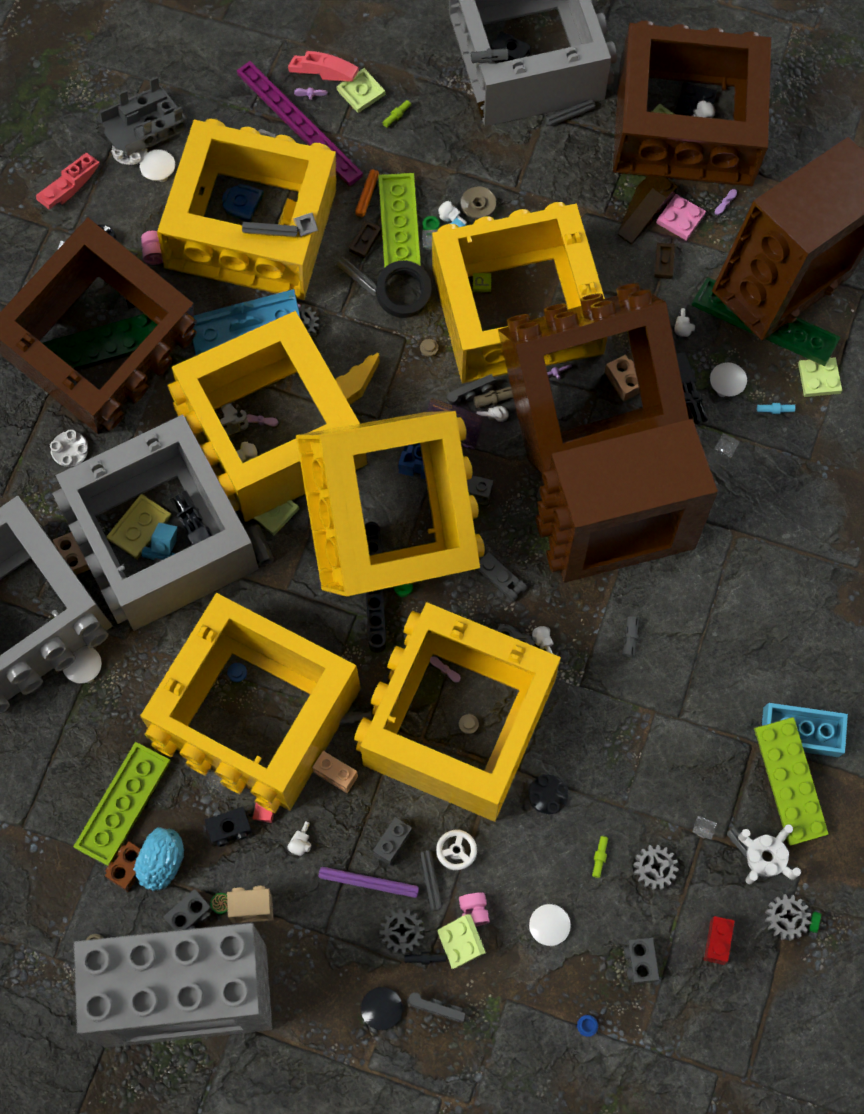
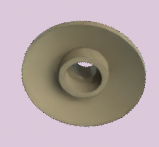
M472 187L462 195L461 208L469 217L476 219L487 217L496 208V198L487 188Z

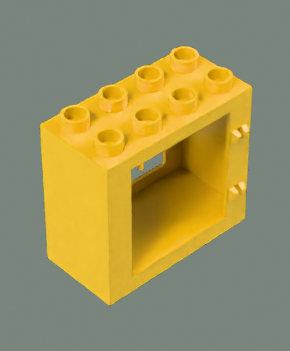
M207 119L205 122L193 120L157 230L164 268L275 294L294 289L296 298L304 300L336 193V152L331 151L328 146L322 143H312L309 146L296 143L293 138L286 135H277L275 138L261 135L259 131L251 127H242L240 130L229 128L216 119ZM222 174L299 192L290 225L296 226L293 218L312 212L318 231L304 236H300L298 232L297 237L247 234L242 232V225L204 217L217 175ZM202 188H205L204 193H203V196H202V195H201V192H202L201 189H202Z
M555 202L548 205L542 211L530 213L529 210L520 209L511 213L507 218L494 220L493 217L489 216L481 217L473 225L458 227L456 224H446L440 227L437 232L432 233V271L462 383L476 381L489 374H492L493 377L508 374L498 329L505 327L482 331L468 277L473 276V273H489L554 259L568 309L581 306L580 298L586 295L603 294L577 204L566 206L563 202ZM607 337L543 355L545 365L549 366L604 354Z
M296 311L171 367L175 382L167 386L174 400L173 406L178 417L184 415L234 511L239 510L245 522L305 494L297 440H291L242 463L214 410L298 372L326 422V425L311 432L360 424ZM366 453L353 455L355 470L367 465Z
M456 411L423 412L296 435L321 589L323 591L351 596L480 568L479 558L484 556L485 548L482 537L479 534H475L473 519L478 517V504L473 495L469 496L467 480L472 478V465L467 456L463 457L461 441H464L466 438V427L463 419L457 417ZM420 443L434 527L428 529V533L435 534L436 542L369 555L353 455Z
M216 593L140 717L148 728L144 735L153 741L151 746L159 752L172 757L175 751L178 750L180 751L179 754L187 759L185 764L205 776L210 768L215 770V774L222 778L220 783L237 794H241L245 787L250 789V792L257 797L255 802L266 810L276 813L279 806H282L291 811L313 772L312 767L321 753L326 750L342 718L348 712L361 687L355 664ZM232 654L310 694L267 769L259 765L261 757L257 756L253 762L188 727Z
M426 602L421 614L412 611L408 617L404 628V633L407 634L404 642L406 648L403 649L396 646L391 654L387 668L391 669L388 677L390 683L389 685L381 681L378 683L371 700V704L374 705L372 711L374 717L372 721L367 718L361 720L354 740L358 741L356 750L362 754L363 766L496 822L556 681L561 657ZM433 655L519 690L484 771L397 734Z

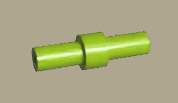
M406 100L400 107H396L391 111V115L382 122L383 125L388 127L395 120L400 119L403 116V112L411 106V103Z
M600 836L598 850L595 851L594 855L595 865L592 876L600 878L602 866L606 862L607 857L605 852L608 838Z

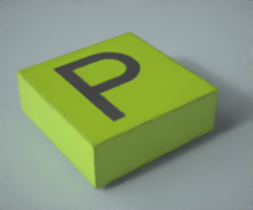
M473 273V292H491V273Z

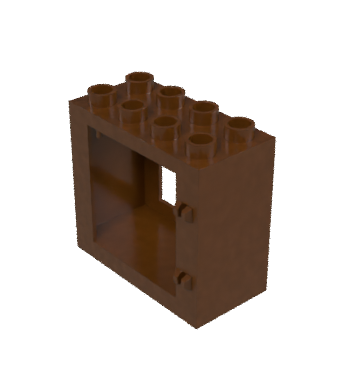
M650 21L629 23L619 65L613 172L753 187L768 149L771 37L760 36L756 32H745L743 34L725 33L720 28H711L707 31L690 29L683 24L667 27L657 26ZM656 78L722 85L723 91L726 90V86H734L733 120L647 112L648 79Z
M847 137L753 201L713 286L712 292L762 341L786 323L795 322L800 313L825 295L831 296L834 294L835 289L852 276L864 255V148L858 146Z
M87 217L0 312V355L98 434L104 427L112 431L124 417V413L120 411L122 406L129 399L133 403H137L149 388L145 384L147 378L153 372L158 376L162 375L173 361L169 355L177 344L184 349L196 336L197 331L193 329L197 323V320L194 319V303ZM98 277L157 324L155 329L100 390L40 342ZM69 376L77 382L76 385L68 379Z
M639 283L619 286L616 288L617 296L606 299L603 298L601 293L586 295L580 298L581 306L568 310L566 304L548 306L544 309L545 316L530 320V315L528 314L516 315L507 319L508 327L498 329L527 458L541 473L550 468L551 455L553 453L689 420L666 302L651 294V290L640 289ZM627 331L643 408L560 432L543 355Z
M693 419L551 455L550 468L542 471L544 486H540L542 499L538 501L540 515L535 517L540 537L549 536L550 550H546V555L552 573L560 571L565 583L696 549L718 490Z

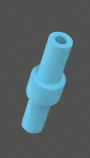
M780 403L757 405V412H771L772 414L795 412V405H780Z

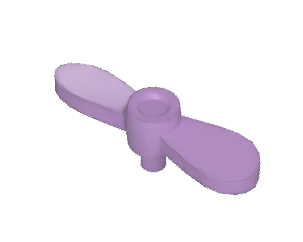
M299 88L295 89L294 94L296 96H308L309 100H312L314 95H327V91Z
M735 189L730 190L727 197L716 207V215L722 214L725 207H728L730 201L736 197L737 191Z
M572 365L552 368L550 372H547L548 378L556 376L557 379H560V372L571 368Z
M247 415L249 423L266 424L272 427L278 425L276 418Z
M436 657L430 658V663L440 669L453 682L460 681V675L450 670L448 665H444Z

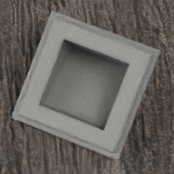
M312 212L293 218L300 236L318 231Z

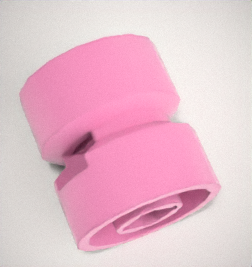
M157 231L145 232L141 236L143 261L152 265L163 263Z
M472 893L459 897L460 909L464 911L462 916L471 914L475 926L485 925L490 922L488 911L484 909L487 905L485 893Z

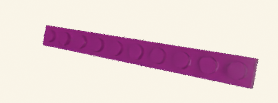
M251 61L237 70V75L307 145L322 143L328 146L331 151L336 152V174L349 187L363 177V173Z

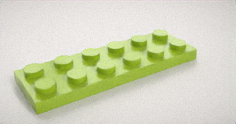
M414 173L379 175L384 267L401 260L411 261L421 266Z
M794 717L755 727V734L783 828L786 825L793 827V831L786 837L788 845L828 835Z
M135 742L73 847L106 866L113 862L169 766L170 759Z

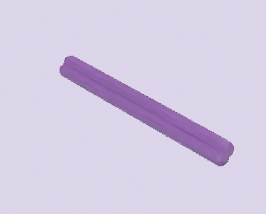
M321 867L319 871V878L414 898L418 896L419 887L415 885Z

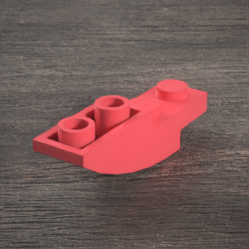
M307 51L305 56H294L288 65L289 72L320 74L322 80L353 81L359 71L357 66L348 61L315 51Z
M85 153L62 170L60 178L36 195V200L48 209H51L57 203L63 205L89 180L99 166V161Z

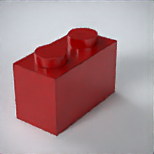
M716 916L710 920L704 961L725 965L728 962L734 920Z

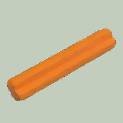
M372 169L369 172L355 210L356 216H365L379 177L377 170Z

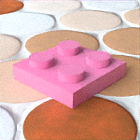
M675 194L658 217L656 223L687 241L705 216L706 211Z

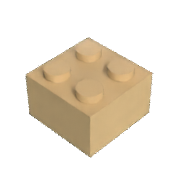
M255 886L253 890L246 891L245 888H233L232 892H227L228 918L232 924L273 920L272 894L269 889H265V886Z

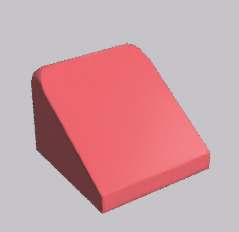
M256 803L252 820L272 823L274 813Z

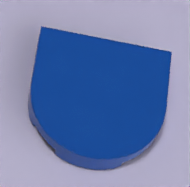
M238 184V186L228 188L222 197L224 210L232 217L250 222L264 192L245 184Z

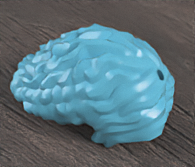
M157 827L144 841L133 868L141 886L152 891L165 889L177 874L181 861L184 858V848L181 837L173 829Z

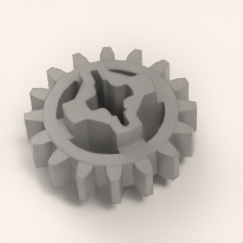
M649 845L648 851L642 849L640 851L642 856H636V860L639 862L633 864V867L638 868L634 875H640L638 882L644 881L645 888L650 884L652 890H655L656 886H659L660 890H662L664 883L669 887L671 885L669 879L675 880L676 876L673 873L678 872V868L674 867L678 861L671 859L674 854H667L666 847L663 851L660 850L659 845L655 849ZM648 857L649 863L642 866L644 859ZM654 863L656 866H660L658 872L656 869L651 868ZM669 869L667 877L663 878V871ZM646 875L653 877L654 880L648 878Z
M784 894L782 900L776 897L774 899L775 903H769L771 909L765 911L767 915H770L765 919V922L771 923L768 930L774 929V936L781 934V940L788 936L789 940L792 941L794 935L800 938L802 936L801 932H807L805 926L811 924L809 920H806V918L811 916V913L805 912L808 906L801 905L802 899L795 901V895L788 899L787 895ZM781 905V912L775 914L776 909ZM787 914L789 917H794V918H792L790 921H788L787 918L784 919V918H781V917H783V916H785V915ZM801 920L799 927L795 930V923Z

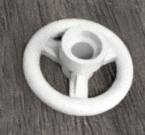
M448 831L441 836L437 843V857L445 867L451 870L465 869L476 858L477 846L475 840L465 831ZM457 836L456 842L449 849L442 850L443 844L448 838ZM463 838L469 842L471 847L469 857L465 854L464 847L461 845ZM454 848H459V849H460V853H458V854L454 853V852H453V849H454ZM450 856L453 860L462 859L464 862L453 864L447 861L445 857Z

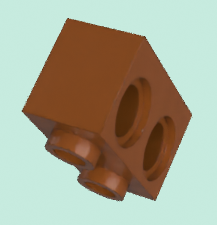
M128 841L126 845L119 849L115 862H111L106 868L105 877L129 892L138 878L133 870L136 860L129 862L128 856L131 853H137L138 857L141 849ZM118 871H126L122 879H116Z

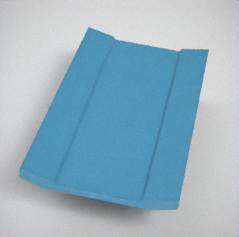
M292 289L194 315V319L197 320L193 328L197 331L193 339L196 356L293 311H296L300 317L295 290Z

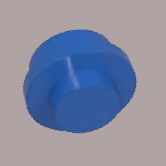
M233 663L229 666L227 674L231 681L241 682L247 676V669L241 663Z
M584 1015L578 1020L577 1029L581 1035L590 1037L597 1032L598 1022L593 1016Z

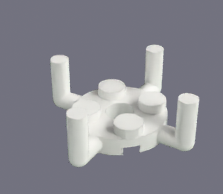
M786 825L777 837L763 835L754 841L749 838L750 831L748 829H744L739 834L738 839L748 847L747 860L752 870L746 877L747 884L755 882L758 875L761 877H772L783 873L789 879L794 880L801 874L799 868L791 870L787 867L789 852L783 841L793 831L791 825ZM764 851L770 852L772 854V861H765L762 858V853Z

